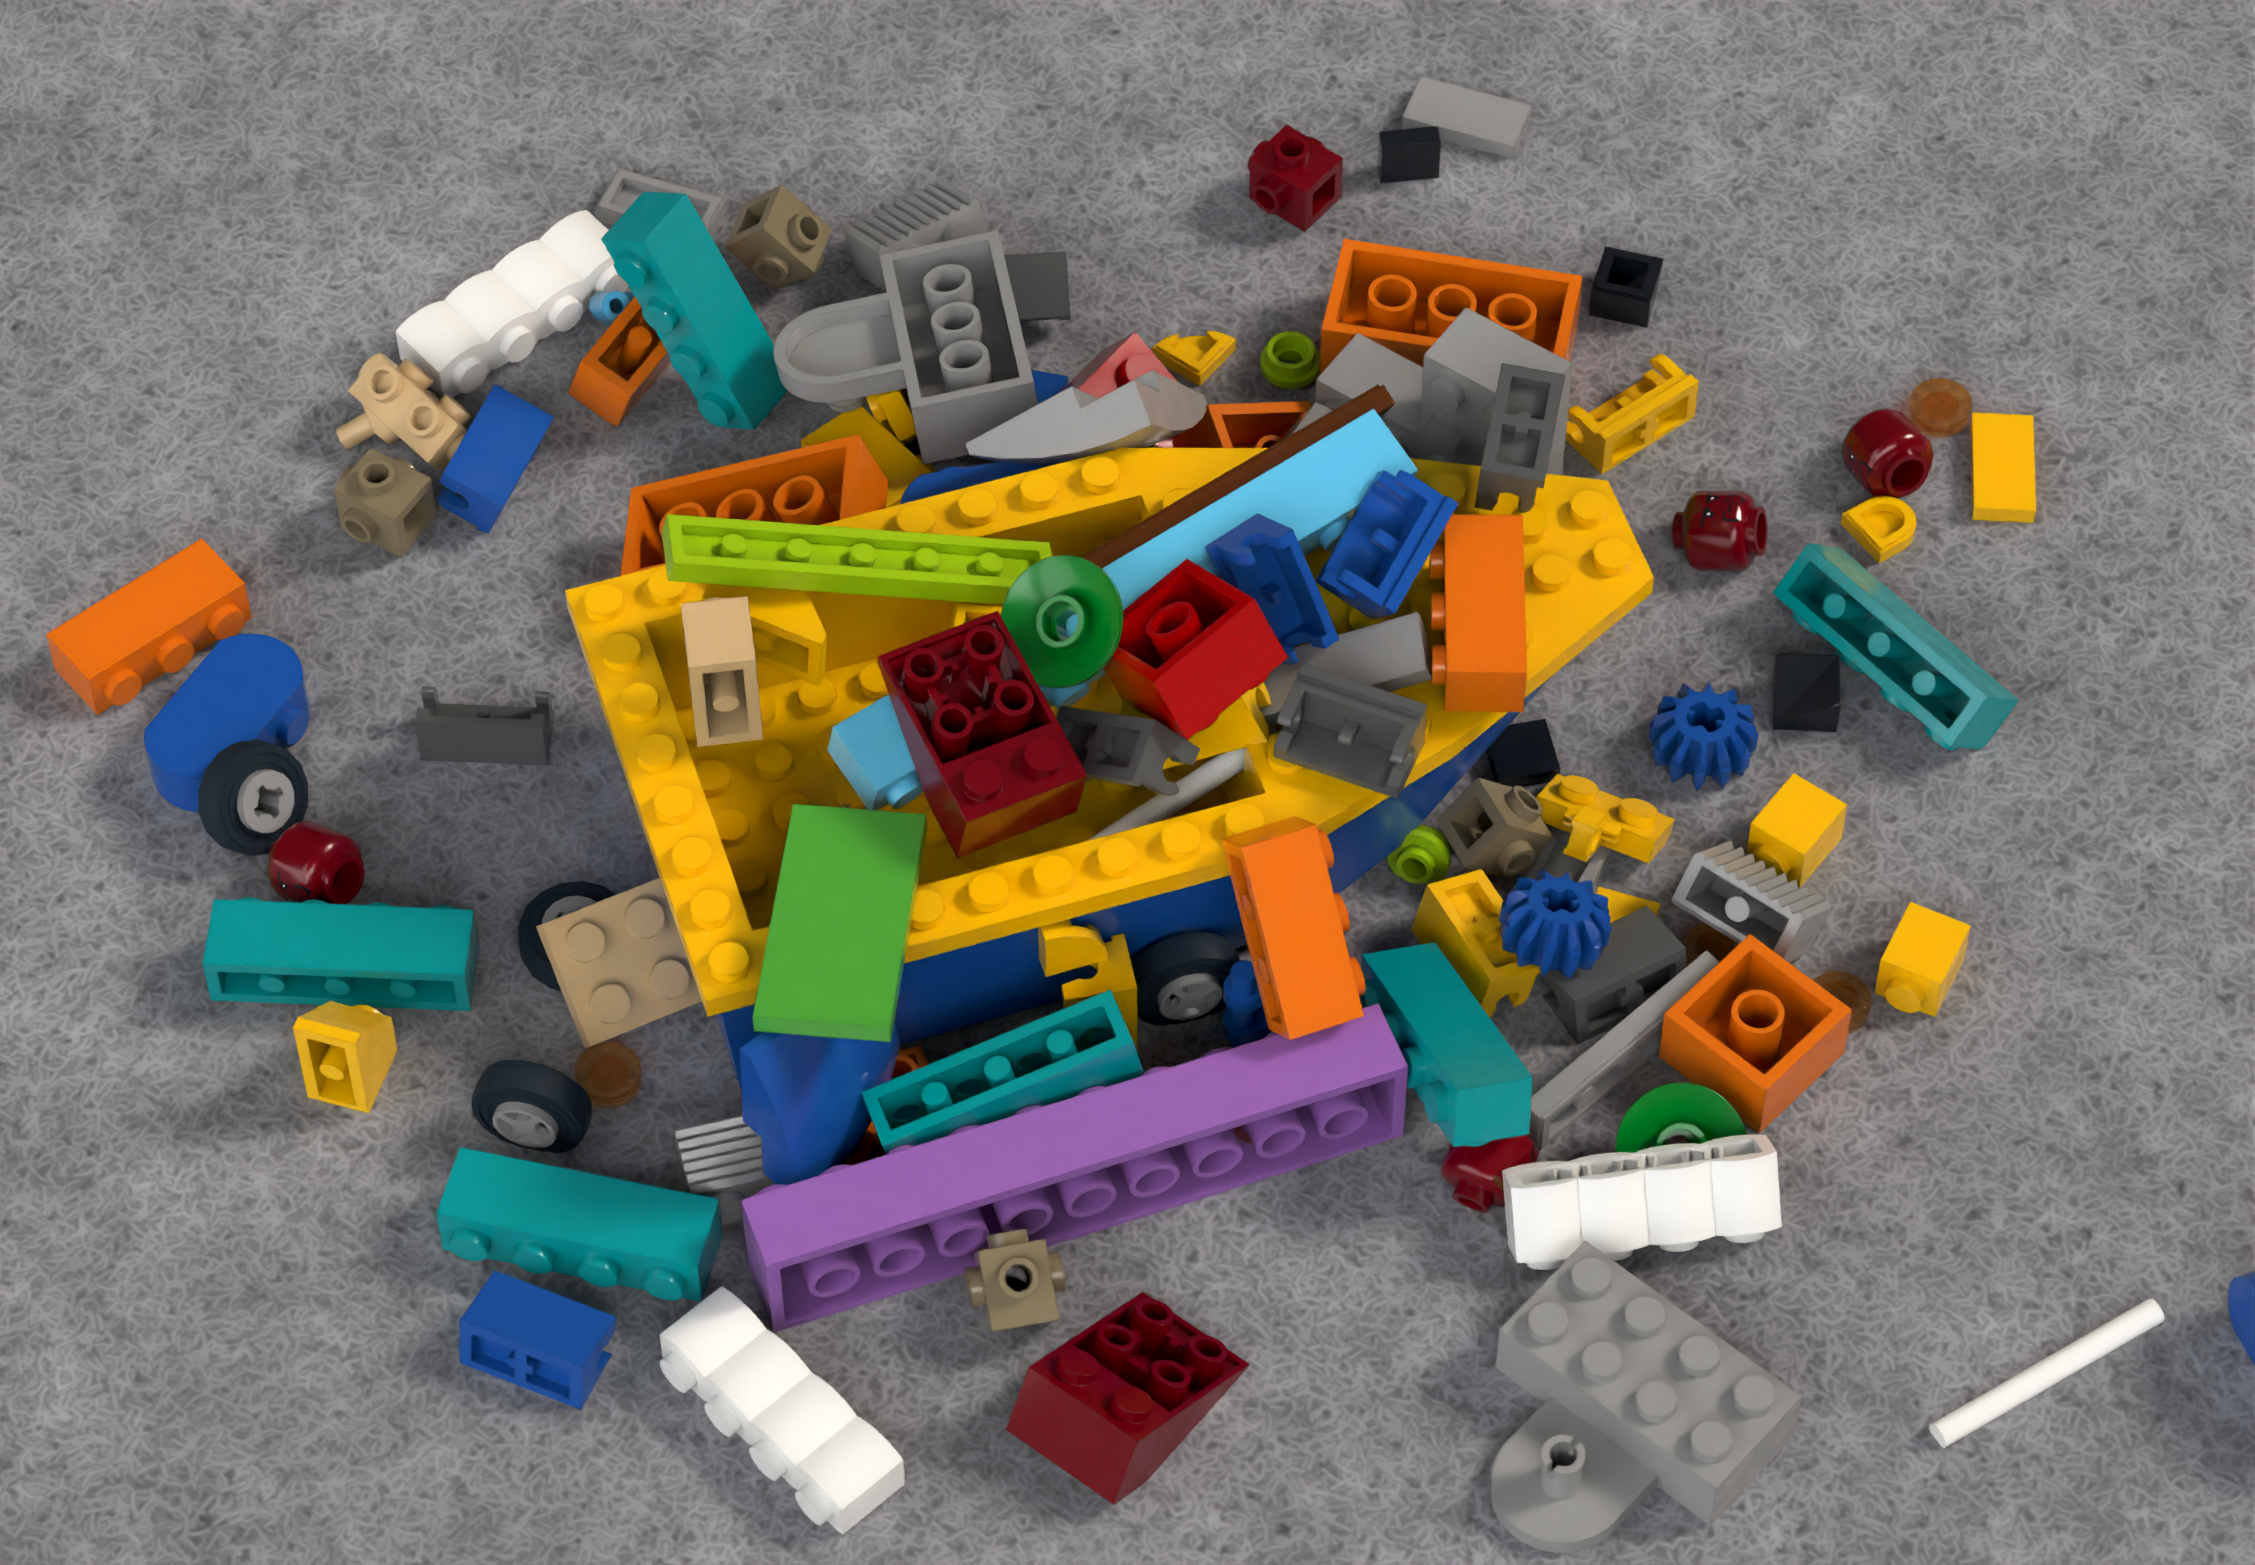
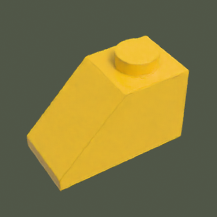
M710 584L701 601L713 597L734 598L748 596L757 662L819 686L825 672L827 634L807 591Z
M328 1001L299 1016L293 1026L307 1097L370 1113L398 1050L392 1017L383 1015L377 1009L367 1005L348 1006L333 1001Z

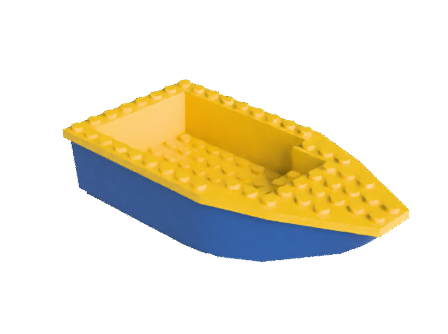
M1118 448L821 525L1050 542L1052 556L1071 555L1081 557L1267 448ZM1410 458L1418 469L1415 477L1443 496H1448L1458 503L1453 514L1523 515L1527 654L1524 707L1558 670L1652 594L1654 576L1608 480L1546 474L1544 488L1537 487L1534 506L1530 511L1526 513L1520 512L1518 508L1519 497L1512 493H1500L1497 504L1490 511L1474 508L1481 466ZM1442 531L1441 535L1439 536L1438 540H1442V538H1443V531ZM1321 546L1305 556L1314 580H1316L1333 550L1326 552ZM1429 556L1396 613L1376 620L1370 619L1316 583L1338 635L1418 612L1425 621L1430 657L1432 645H1443V632H1430L1431 592H1442V580H1430ZM665 564L565 590L567 607L707 1017L716 1016L740 1088V1048L762 1033L754 1031L753 1012L793 804L868 810L827 751L832 728L888 695L877 663V657L950 629L954 603L958 601L807 591L827 634L825 672L819 686L756 661L763 740L697 747L681 604L701 601L703 594L710 584L668 581ZM975 603V604H986V605H998V606H1003V605H1001V604ZM1308 643L1299 644V645H1297V646H1295V647H1298V646H1301V645H1305V644H1308ZM1106 674L1089 684L1090 691L1080 701L1071 706L1072 708L1120 714L1123 699L1119 696ZM1431 680L1390 691L1391 693L1427 704L1424 746L1398 799L1275 758L1274 745L1283 728V725L1276 724L1272 726L1277 733L1269 735L1268 742L1261 744L1245 743L1244 770L1172 817L1092 840L1088 839L1153 798L1157 793L1142 784L1139 787L1093 779L1085 782L1076 813L958 859L929 807L924 791L910 803L898 809H893L890 804H887L879 809V811L926 814L927 832L894 1020L899 1033L900 1045L1063 1000L1062 984L1078 978L1090 979L1097 974V970L1093 966L1087 965L1046 977L1039 961L1038 927L1067 919H1070L1073 926L1087 928L1088 924L1093 925L1099 930L1104 943L1111 942V936L1125 934L1131 962L1150 945L1168 937L1189 932L1217 934L1227 938L1234 948L1246 945L1247 941L1221 841L1222 838L1293 816L1317 824L1318 829L1324 830L1332 846L1334 866L1329 868L1328 872L1333 892L1340 894L1402 845L1406 835L1422 823L1520 712L1444 711V685H1431ZM1052 706L1050 708L1056 717L1058 710L1055 706ZM1215 756L1197 760L1194 765L1182 764L1163 769V775L1167 781L1176 783Z

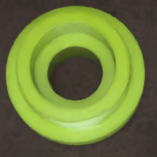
M1294 331L1282 332L1271 338L1264 347L1260 356V369L1266 380L1275 386L1286 389L1304 387L1314 381L1320 372V353L1312 340L1306 335ZM1288 360H1292V361H1296V362H1298V363H1295V364H1287V363H1283V362H1284V361H1288Z
M1419 825L1406 835L1402 845L1388 855L1387 860L1393 872L1407 882L1430 884L1441 881L1446 877L1451 866L1450 847L1446 838L1438 830L1426 825Z

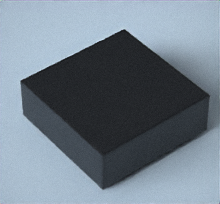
M1438 126L1379 132L1377 169L1380 184L1439 178L1441 140Z
M1546 719L1508 725L1486 750L1496 783L1511 787H1524L1548 783L1557 774H1560V765Z

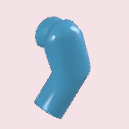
M620 291L597 292L590 299L589 309L593 317L609 327L635 296L631 291H625L624 293Z

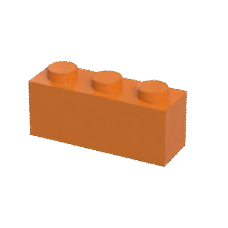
M635 297L580 361L568 394L605 421L617 427L671 364L668 351L656 331L645 321L642 315V308Z
M1452 514L1443 529L1442 540H1437L1429 554L1430 580H1442V592H1431L1430 632H1443V645H1432L1431 685H1444V711L1524 712L1527 654L1523 515Z
M201 538L46 634L54 669L98 715L112 705L121 706L129 703L138 695L144 685L163 673L180 671L191 661L195 653L214 641H221L237 635L245 622L252 618L245 583Z
M1293 816L1222 838L1221 841L1268 1029L1288 1040H1292L1363 1017L1364 1013L1359 996L1364 995L1366 992L1365 979L1358 961L1353 956L1349 957L1344 932L1350 929V919L1342 897L1338 893L1333 892L1328 869L1334 866V854L1324 830L1318 829L1317 824Z

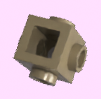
M781 184L743 204L725 248L752 270L760 280L766 282L770 287L781 289L797 280L806 281L817 273L825 260L823 249L832 228Z
M371 448L355 466H350L343 471L334 489L341 528L356 541L361 543L370 542L401 558L437 517L431 477L418 472L410 463L401 458L392 459Z
M1477 778L1436 819V822L1465 868L1471 871L1482 869L1484 873L1503 878L1518 875L1527 870L1536 860V855L1554 838L1540 817L1543 809L1534 795L1521 786L1511 787L1482 778Z
M1027 1229L988 1235L989 1249L974 1252L976 1266L965 1267V1279L970 1305L972 1308L983 1306L988 1333L1060 1320L1055 1293L1066 1291L1059 1251L1048 1253L1045 1239L1029 1242ZM1010 1267L1019 1269L1024 1275L1025 1284L1019 1292L1011 1290L1006 1284L1005 1275Z

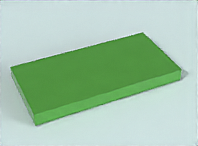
M793 804L754 1006V1031L891 1042L927 832L926 814Z

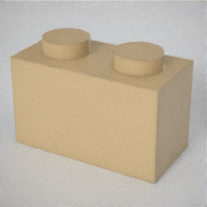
M748 596L734 598L713 597L699 602L682 603L681 611L697 747L763 740L756 658Z

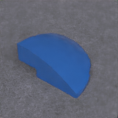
M895 1022L891 1042L762 1032L740 1048L743 1122L761 1137L763 1174L775 1185L782 1184L787 1186L819 1176L828 1168L842 1165L856 1148L872 1122L861 1093L890 1081L900 1048L899 1033Z

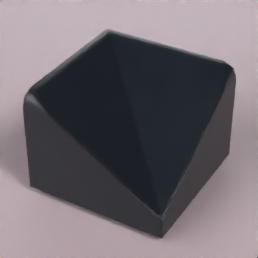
M1605 246L1591 290L1589 315L1647 328L1664 259Z
M1777 654L1772 678L1773 730L1836 732L1840 712L1839 655Z

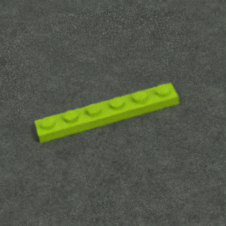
M667 514L662 529L668 581L1003 605L1011 586L1027 568L1040 560L1052 557L1050 542Z

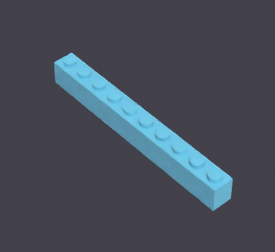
M1372 409L1102 569L1116 585L1124 610L1186 559L1217 576L1205 546L1257 513L1292 528L1304 556L1321 546L1328 552L1334 549L1378 472L1385 470L1396 477L1399 470H1403L1416 476L1418 469L1375 409ZM1077 614L1072 615L1066 623V633L1068 636H1071L1077 627ZM1102 669L1088 681L1069 688H1050L1039 684L1038 686L1049 706H1055L1059 711L1060 706L1071 707L1080 701L1090 691L1089 684L1106 675V672ZM889 694L833 726L827 751L868 810H879L887 804H890L893 809H898L910 803L923 792Z

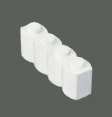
M587 210L578 211L563 218L553 225L540 240L531 241L519 246L500 260L492 270L470 277L457 286L444 301L429 304L406 319L396 330L400 359L402 361L405 358L409 359L434 380L430 388L441 398L444 394H448L453 398L460 392L471 393L483 384L487 375L492 370L498 369L509 361L515 363L523 360L531 353L535 344L540 339L548 337L555 331L564 332L574 327L581 319L582 314L589 309V302L594 294L606 291H620L624 293L628 289L627 282L616 272L614 261L601 240L608 232V229Z
M1766 1135L1728 1136L1701 1144H1669L1643 1149L1635 1153H1602L1577 1158L1569 1162H1535L1502 1170L1508 1246L1517 1263H1526L1532 1269L1550 1270L1559 1268L1584 1241H1587L1610 1259L1616 1261L1625 1259L1632 1255L1633 1250L1648 1245H1659V1248L1665 1251L1682 1252L1694 1249L1699 1245V1241L1714 1236H1724L1726 1240L1731 1242L1748 1243L1760 1240L1764 1237L1765 1232L1782 1227L1777 1151Z
M721 1286L660 1334L663 1359L659 1363L669 1382L682 1393L692 1389L700 1398L706 1401L704 1409L714 1426L727 1437L732 1436L735 1432L738 1433L752 1447L749 1449L750 1455L756 1466L766 1477L776 1481L782 1476L793 1488L797 1489L798 1491L795 1492L797 1503L808 1518L817 1525H822L828 1521L838 1532L844 1534L905 1485L904 1461L894 1447L872 1425L858 1417L848 1403L827 1382L812 1373L802 1359L781 1338L767 1330L748 1306L728 1289Z

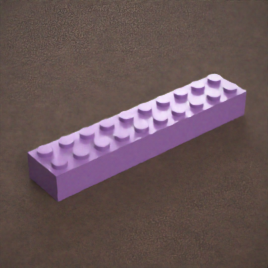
M1379 1003L1362 1008L1363 1017L1292 1040L1272 1032L1264 1039L1235 1048H1216L1206 1053L1202 1058L1170 1068L1166 1066L1155 1067L1145 1071L1139 1077L1108 1087L1093 1086L1081 1091L1075 1097L1046 1106H1028L1020 1109L1008 1118L982 1126H963L943 1138L917 1146L901 1145L891 1149L884 1156L852 1166L845 1164L836 1165L828 1168L819 1176L787 1186L782 1184L771 1185L760 1190L754 1196L741 1199L748 1268L772 1332L775 1333L965 1273V1267L976 1266L974 1252L989 1249L988 1235L1027 1229L1029 1242L1045 1239L1047 1247L1404 1136L1408 1065Z

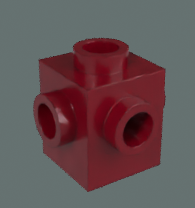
M1287 124L1269 141L1264 140L1260 142L1249 158L1247 166L1250 171L1249 199L1254 201L1263 211L1269 214H1276L1304 232L1341 198L1343 158L1327 149L1318 139L1307 137Z

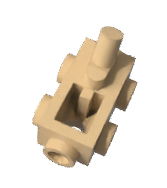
M378 353L364 363L359 372V378L348 390L349 393L362 403L365 412L336 429L340 442L349 450L375 434L389 445H392L401 438L427 463L444 472L470 427L469 422L474 416L448 394H444L439 400L428 389L434 380L409 359L405 358L400 365H397L385 354Z

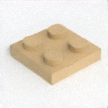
M660 877L536 926L584 1048L591 1047L702 1001Z

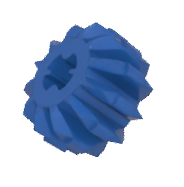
M1710 680L1700 692H1695L1683 683L1677 692V698L1663 696L1662 701L1658 705L1657 715H1654V720L1650 722L1649 739L1651 740V746H1653L1655 766H1669L1672 783L1685 777L1687 773L1693 775L1692 781L1697 791L1704 784L1705 777L1711 776L1712 780L1722 788L1730 780V773L1743 776L1745 770L1749 767L1750 757L1753 751L1756 750L1758 732H1756V726L1753 725L1754 715L1751 705L1737 704L1738 698L1734 689L1721 695L1714 693Z
M1540 869L1534 879L1519 877L1516 885L1508 893L1507 900L1502 902L1499 921L1501 922L1500 931L1502 932L1501 938L1503 940L1502 949L1510 953H1516L1518 967L1532 964L1540 967L1542 977L1549 970H1558L1569 979L1577 968L1592 970L1595 961L1602 954L1604 946L1608 945L1612 927L1609 925L1611 916H1609L1608 897L1594 894L1592 880L1579 883L1571 880L1568 870L1561 877H1552L1543 869Z

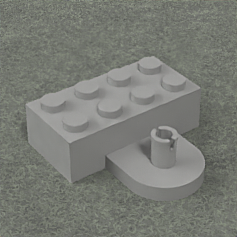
M998 230L879 255L887 293L812 309L793 319L779 333L774 344L773 353L782 385L790 393L801 399L828 403L829 407L837 412H850L858 409L865 403L866 396L907 388L923 464L953 460L969 455L966 447L967 442L1038 405L1033 376Z
M1584 1241L1499 1329L1496 1368L1542 1401L1543 1404L1506 1441L1495 1458L1490 1484V1496L1494 1511L1502 1525L1515 1538L1536 1549L1555 1553L1577 1552L1602 1542L1615 1531L1656 1486L1711 1526L1793 1438L1796 1433L1802 1396L1590 1243Z

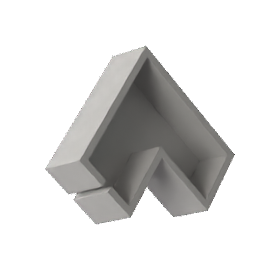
M1466 307L1424 354L1423 367L1357 333L1316 379L1315 403L1335 410L1378 384L1382 386L1384 384L1396 404L1381 419L1409 458L1481 466L1501 364L1506 363L1565 374L1546 473L1562 475L1572 363Z

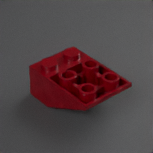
M998 611L877 657L879 669L926 800L957 859L1077 812L1087 774Z
M1141 1292L1028 1367L1006 1430L1115 1505L1142 1486L1250 1364L1228 1350L1220 1340L1206 1335L1173 1313L1172 1309L1165 1303Z

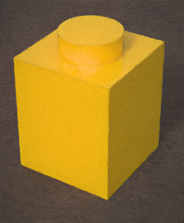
M1793 773L1750 823L1746 855L1753 853L1755 862L1764 860L1766 868L1775 867L1777 875L1785 873L1787 881L1796 880L1798 888H1800L1842 839L1847 804Z
M1910 902L1880 960L1875 993L1885 997L1891 1006L1902 1012L1915 1013L1921 1011L1936 1017L1965 959L1971 925Z

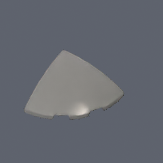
M1151 370L1099 399L1071 386L967 442L966 447L969 455L987 460L1034 465L1059 464L1118 448H1146L1167 440L1194 427L1204 417L1208 403L1203 394Z

